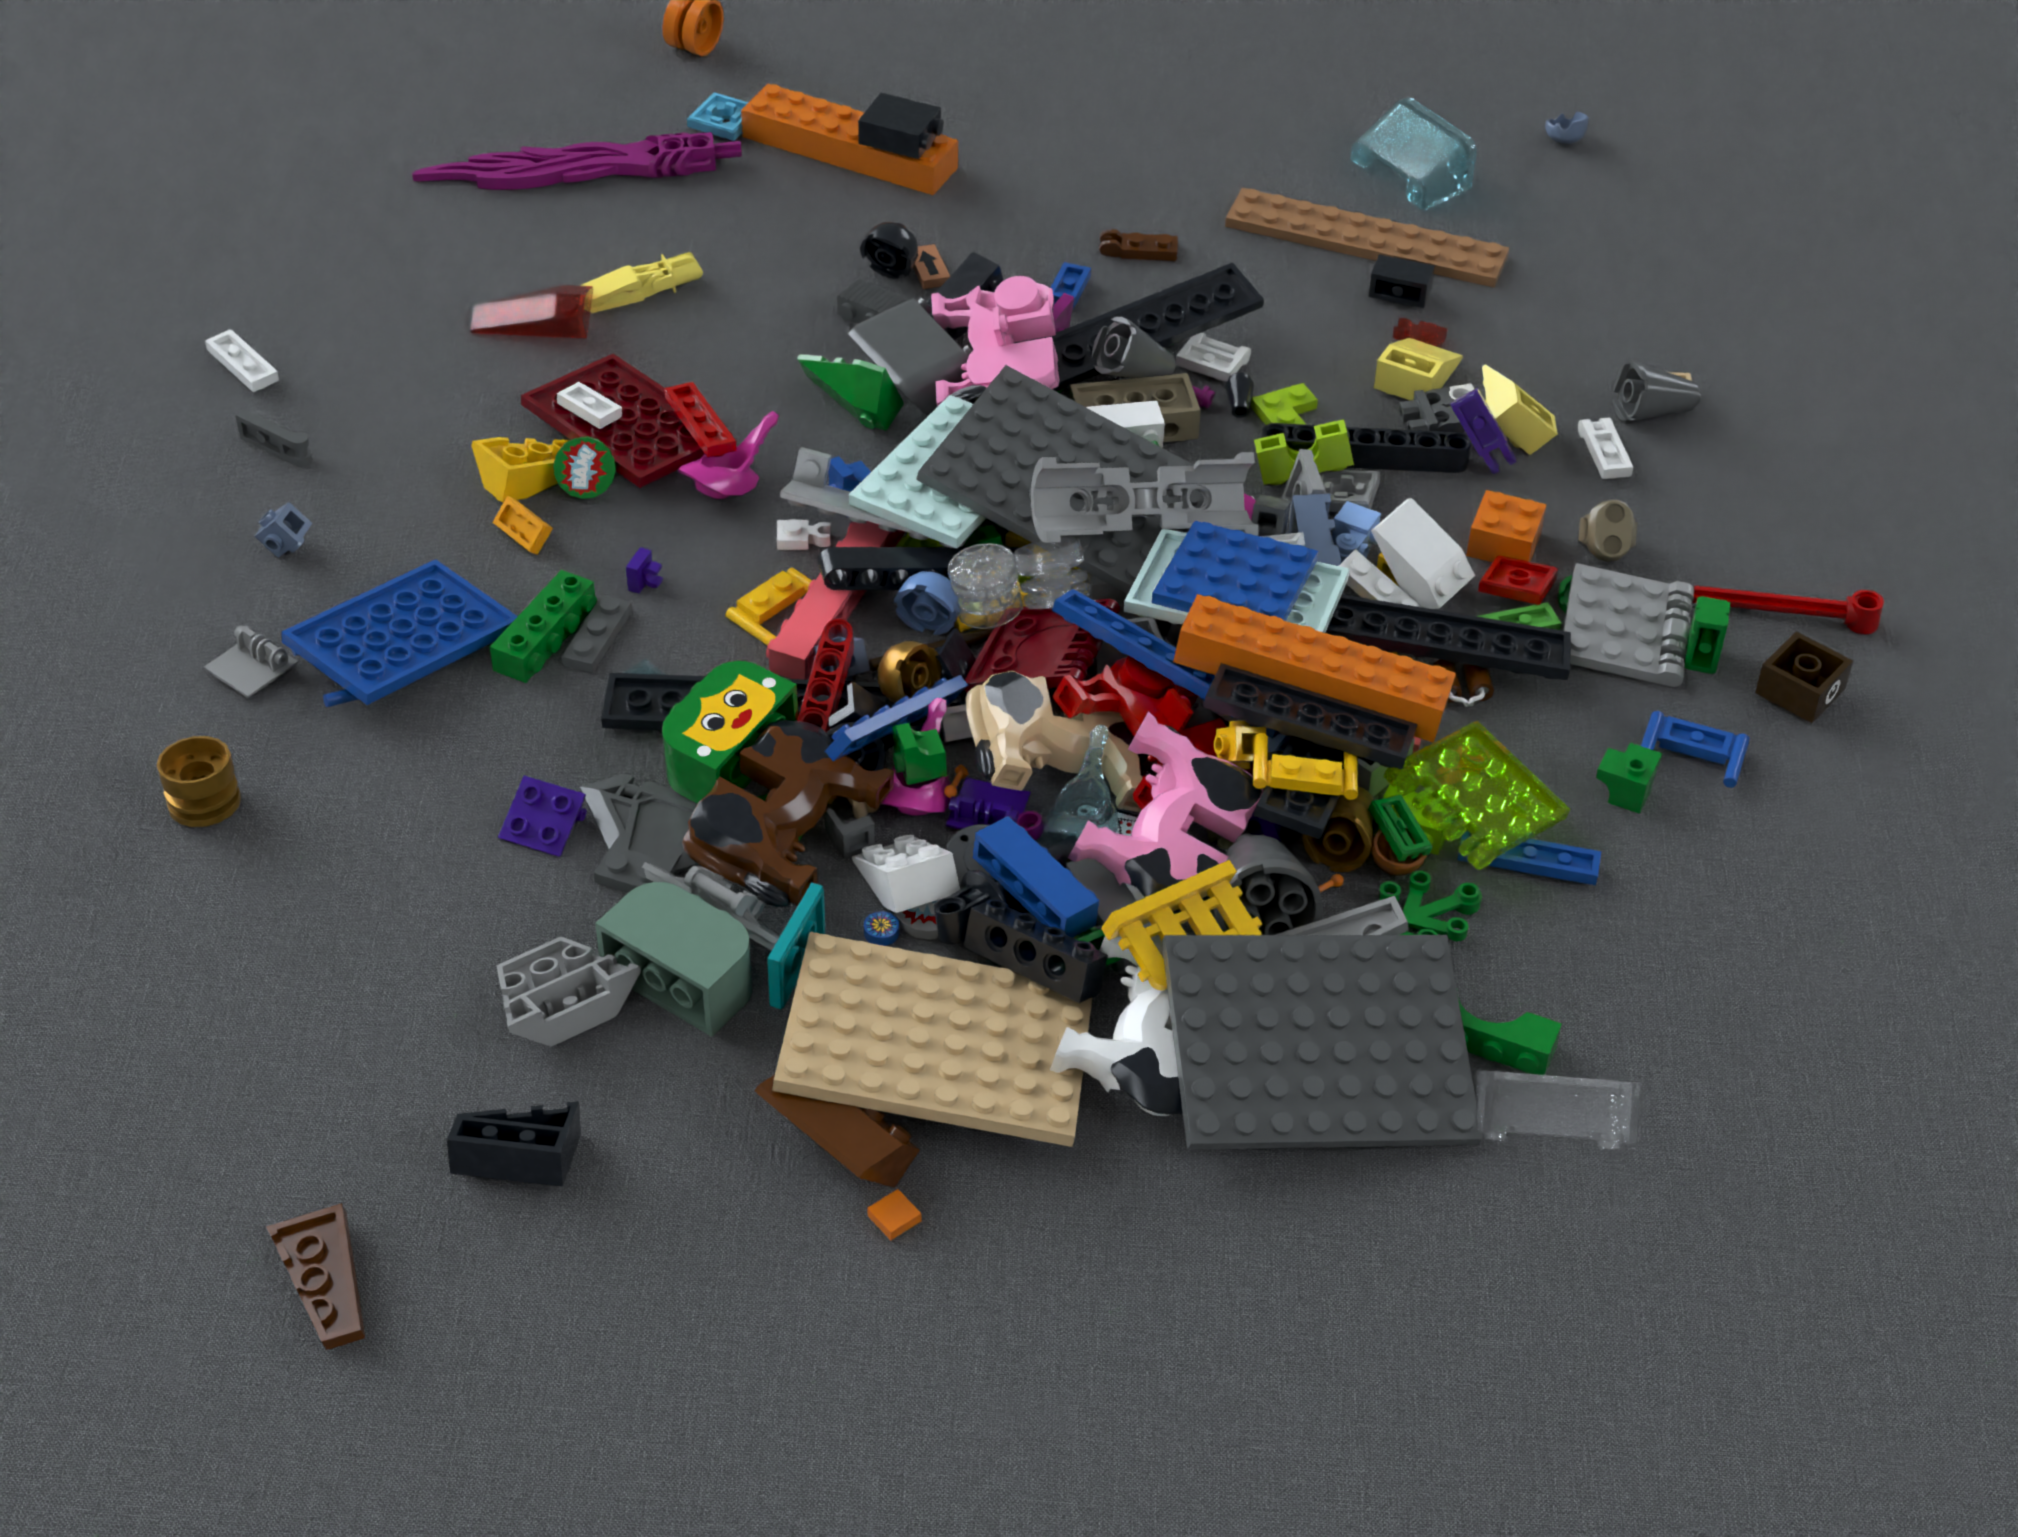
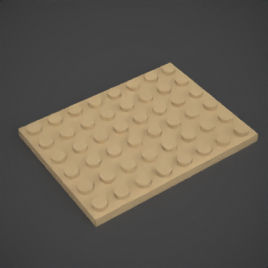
M809 932L772 1091L1073 1147L1083 1071L1078 1068H1069L1056 1073L1051 1071L1050 1068L1067 1027L1075 1030L1078 1034L1088 1033L1092 998L1077 1003L1007 968Z

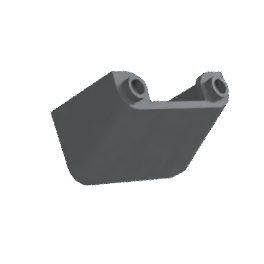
M912 297L856 324L848 334L876 365L887 369L893 383L925 415L929 416L938 407L936 403L935 381L945 380L958 383L967 380L961 377L962 373L967 372V370L961 369V365L967 363L969 354L973 350L967 344L961 348L930 315L932 308L922 298L916 301Z

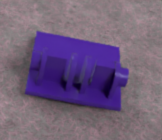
M524 775L498 838L561 857L574 823L577 821L582 822L586 817L587 810L582 808L586 794Z
M966 777L958 797H951L949 809L952 811L947 820L946 827L961 830L971 825H991L1007 816L1014 822H1017L1019 815L1024 813L1031 792L993 786L989 782Z

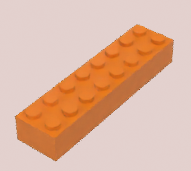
M768 83L741 109L743 138L930 195H934L958 169V140L943 134L937 135L930 149L926 150L920 159L861 145L858 143V120L865 112L852 109L846 105L832 103L822 98L805 95L799 91L785 89L775 84Z
M1199 594L1196 595L1182 625L1173 659L1174 663L1216 675L1220 664L1223 663L1418 724L1414 737L1433 743L1456 675L1455 672L1448 671L1441 666L1425 664L1408 656H1399L1380 650L1375 646H1366L1350 641L1342 636H1334L1317 631L1310 626L1284 621L1277 616H1268L1252 611L1244 606H1235L1219 601L1214 597Z

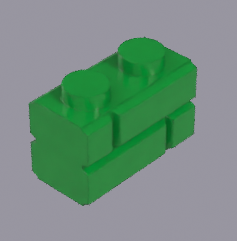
M1703 596L1697 598L1684 658V668L1687 670L1709 674L1716 673L1728 627L1730 602Z

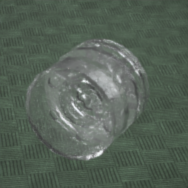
M1061 537V542L1051 543L1038 541L1015 550L1014 558L1018 574L1021 576H1034L1021 584L1022 592L1028 593L1023 599L1026 608L1051 609L1055 599L1072 589L1087 597L1091 595L1090 584L1083 582L1088 578L1087 571L1072 569L1083 563L1085 559L1080 538Z
M992 543L976 544L954 555L948 563L950 585L954 594L958 596L956 604L958 617L962 623L979 629L995 628L1007 624L1016 618L1023 609V596L1020 583L1017 580L1018 571L1016 569L1015 557L1008 548Z

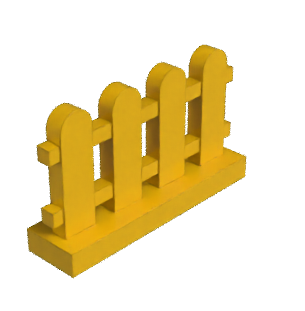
M1227 860L1112 912L1101 929L1108 941L1121 936L1122 939H1120L1118 945L1122 951L1129 949L1141 968V971L1137 974L1141 982L1148 980L1154 989L1163 991L1167 989L1164 959L1152 941V937L1158 935L1162 941L1165 935H1187L1181 926L1185 922L1189 923L1196 935H1261L1258 928H1260L1262 922L1258 916L1252 919L1239 897L1243 893L1239 886L1232 888L1229 882L1237 870L1231 861ZM1206 896H1209V897H1210V899H1208V900H1205V901L1202 900V898H1204V897H1206ZM1217 908L1228 925L1229 930L1222 931L1211 914V910ZM1180 909L1181 912L1174 915L1173 911ZM1151 923V926L1144 928V924Z

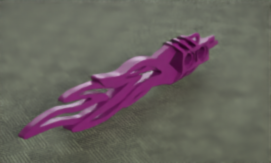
M712 132L649 135L645 140L625 145L609 142H584L560 148L520 147V152L478 154L468 157L469 162L446 163L419 169L412 172L413 181L469 180L477 181L479 189L512 190L536 188L560 182L585 181L609 175H635L651 178L684 176L694 172L716 171L715 159L742 157L741 141L713 143Z

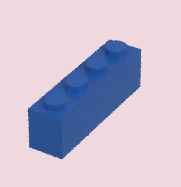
M1009 816L975 833L972 858L1041 923L1049 927L1060 928L1065 931L1066 935L1072 938L1096 925L1100 900L1091 890L1083 886L1069 869L1064 868L1051 856L1046 848L1041 847L1023 827L1019 826Z

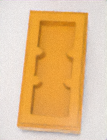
M507 496L492 522L530 553L536 555L540 552L553 529L523 504L510 496Z

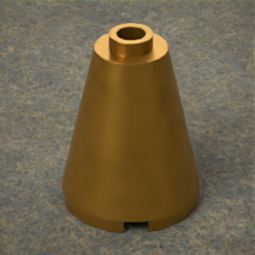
M1358 787V796L1354 800H1348L1344 795H1341L1321 839L1303 834L1305 850L1318 865L1321 862L1330 866L1329 870L1350 872L1361 867L1370 855L1372 849L1373 816L1368 808L1371 801L1374 800L1367 790Z

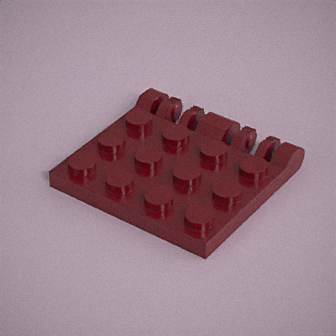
M1113 599L1094 600L1116 614L1120 611L1119 604ZM1054 604L1005 608L965 679L968 684L965 691L968 693L975 686L983 685L991 675L1008 671H1015L1029 678L1043 676L1046 679L1048 690L1058 688L1063 677L1067 675L1073 676L1078 681H1084L1087 669L1093 664V659L1097 656L1104 641L1093 637L1088 631L1076 624L1067 622L1062 616L1053 612Z

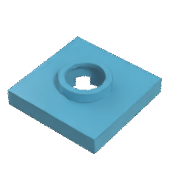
M714 92L687 118V127L706 133L712 132L713 135L734 141L742 133L741 109L748 102ZM723 120H730V122L723 123Z

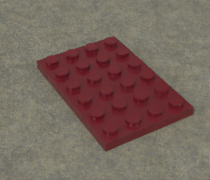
M614 353L521 395V405L570 440L588 436L599 439L607 445L614 457L616 472L639 488L678 470L684 464L701 459L705 455L665 399L664 387ZM580 382L621 406L622 417L599 429L557 404V393Z

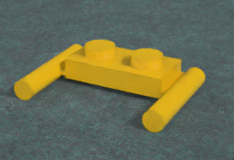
M793 567L789 568L787 572L782 570L738 599L737 607H730L726 611L725 616L768 646L772 639H776V636L763 628L761 624L803 597L807 593L812 580Z
M1258 733L1254 737L1253 786L1258 789L1270 786L1311 793L1344 795L1346 799L1354 800L1358 796V756L1344 752V769H1342V762L1301 758L1291 755L1272 754V759L1268 760V736L1265 733Z

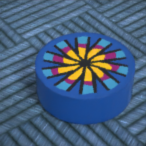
M880 911L872 913L864 921V937L872 944L890 945L899 937V921L889 912Z

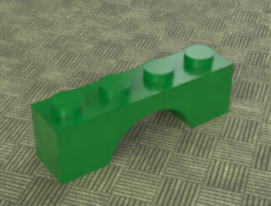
M1459 1001L1467 1052L1519 1069L1525 1073L1542 1078L1545 1077L1557 1048L1562 1023L1529 1012L1509 1022H1487L1471 1015Z

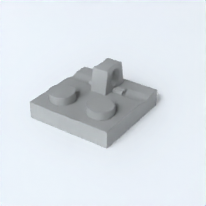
M1299 450L1282 495V499L1291 500L1289 521L1293 495L1326 494V486L1313 460L1312 450Z

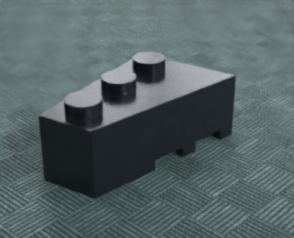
M972 252L936 293H940L947 299H955L968 294L977 286H980L981 290L995 292L997 286L1004 281L1000 266ZM930 298V299L927 301V304H928L931 308H932V298ZM947 327L944 330L955 341L968 332V327L955 329Z
M579 1101L567 1102V1108L543 1111V1105L531 1106V1112L507 1114L506 1109L457 1114L447 1138L450 1174L563 1187L581 1136Z

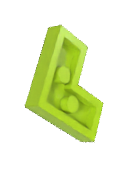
M1304 383L1252 397L1251 408L1265 425L1270 423L1306 425L1298 414L1317 409L1318 399Z

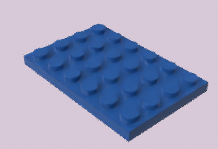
M435 559L282 631L281 636L283 644L363 703L369 705L494 642L518 616Z

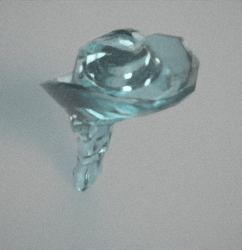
M1098 724L1089 732V748L1085 752L1079 774L1067 782L1057 796L1056 803L1045 820L1043 829L1046 832L1063 834L1064 838L1069 835L1079 838L1088 820L1098 828L1107 827L1114 833L1117 831L1118 813L1111 801L1110 790L1104 781L1101 768L1104 745L1109 737L1106 726Z

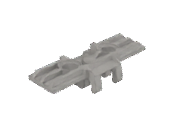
M646 862L643 864L642 868H644L646 878L653 882L674 884L691 894L700 896L705 902L715 908L728 912L733 918L744 925L749 938L772 951L780 936L758 923L757 919L763 911L765 903L758 900L756 895L745 890L736 894L733 892L734 885L725 880L723 881V876L704 867L693 866L687 872L685 878L677 877Z

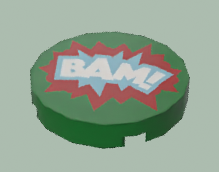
M588 436L574 438L564 443L557 452L553 465L555 479L560 487L569 495L581 499L595 498L604 493L613 482L616 472L615 460L609 447L599 439Z

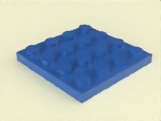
M1194 521L1152 592V603L1189 613L1196 595L1199 594L1211 596L1219 601L1235 606H1244L1252 611L1268 616H1277L1286 621L1317 562L1318 551L1302 545L1276 541L1270 537H1260L1244 533L1241 530H1231L1208 522Z

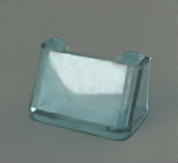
M1407 97L1395 103L1352 145L1350 160L1364 168L1370 166L1375 157L1407 179V198L1424 211L1472 188L1477 149L1474 141L1467 134L1413 98Z

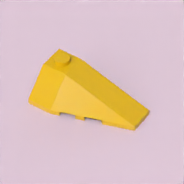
M495 437L472 441V450L484 488L495 496L498 501L504 503L507 496L516 500L526 499L558 484L553 468L555 457L564 443L570 440L554 439L552 445L537 442L533 438H525L524 444L509 443V439L506 437Z

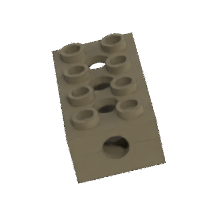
M1188 373L1070 385L1069 399L1084 407L1101 406V404L1113 405L1157 401L1165 423L1163 442L1198 439L1201 410Z

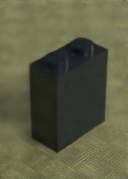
M880 93L858 120V143L920 159L923 153L930 149L937 135H941L943 131L944 121L941 119V107Z

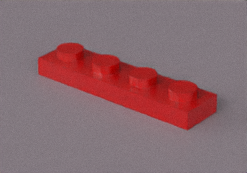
M693 382L664 388L665 399L708 458L720 457L726 453L737 451L735 438Z

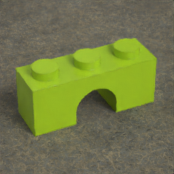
M1344 419L1314 426L1316 439L1314 444L1307 450H1312L1313 460L1319 473L1329 470L1341 471L1347 466L1354 465ZM1284 433L1255 439L1254 443L1263 485H1279L1289 479L1299 451H1294L1287 446Z

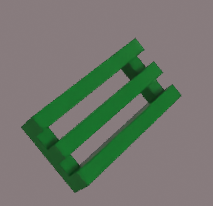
M1401 794L1371 801L1368 810L1399 862L1405 861L1407 856H1410L1411 859L1417 858L1419 853H1422L1423 856L1430 855L1433 846ZM1391 805L1394 806V808L1396 809V811H1397V813L1399 814L1400 818L1397 817V815H1396V813L1394 812V810H1393V808L1391 807ZM1406 828L1408 829L1409 833L1411 834V836H1412V838L1414 839V841H1415L1416 844H1414L1413 841L1411 840L1410 836L1408 835V833H1407V831H1406Z

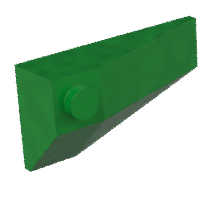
M800 354L797 358L810 380L869 429H874L875 427L887 431L904 405L897 388L884 367L854 359L852 364H847L843 358H836L834 362H830L823 356Z

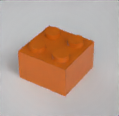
M1486 490L1470 529L1466 556L1492 563L1498 555L1531 562L1542 533L1547 504Z

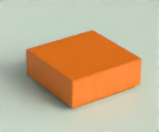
M899 1189L867 1208V1216L890 1241L921 1222V1212Z

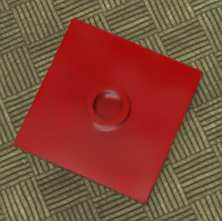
M1498 555L1479 581L1478 592L1540 605L1557 579L1558 568Z

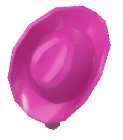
M774 411L764 416L760 424L749 433L739 446H736L737 451L726 453L720 457L708 458L704 455L701 459L682 465L677 471L692 478L696 489L713 499H725L729 495H743L756 487L759 476L750 468V465L754 462V455L759 453V447L763 444L770 429L777 425L780 416Z
M935 698L928 705L927 720L923 724L921 731L937 729L939 734L942 718L947 711L946 700ZM895 766L892 768L894 770V787L881 804L897 807L901 813L912 816L945 812L951 798L944 794L945 787L951 784L948 776L907 785L903 772L897 773Z

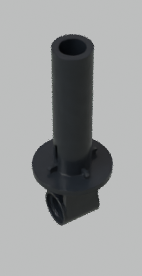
M1069 835L1046 849L1055 860L1066 868V863L1073 861L1068 857L1078 838ZM972 870L966 873L961 881V890L938 900L934 904L939 940L945 944H958L965 941L972 907L987 902L990 899L1004 901L1009 907L1018 900L996 879H992L986 873L979 870Z

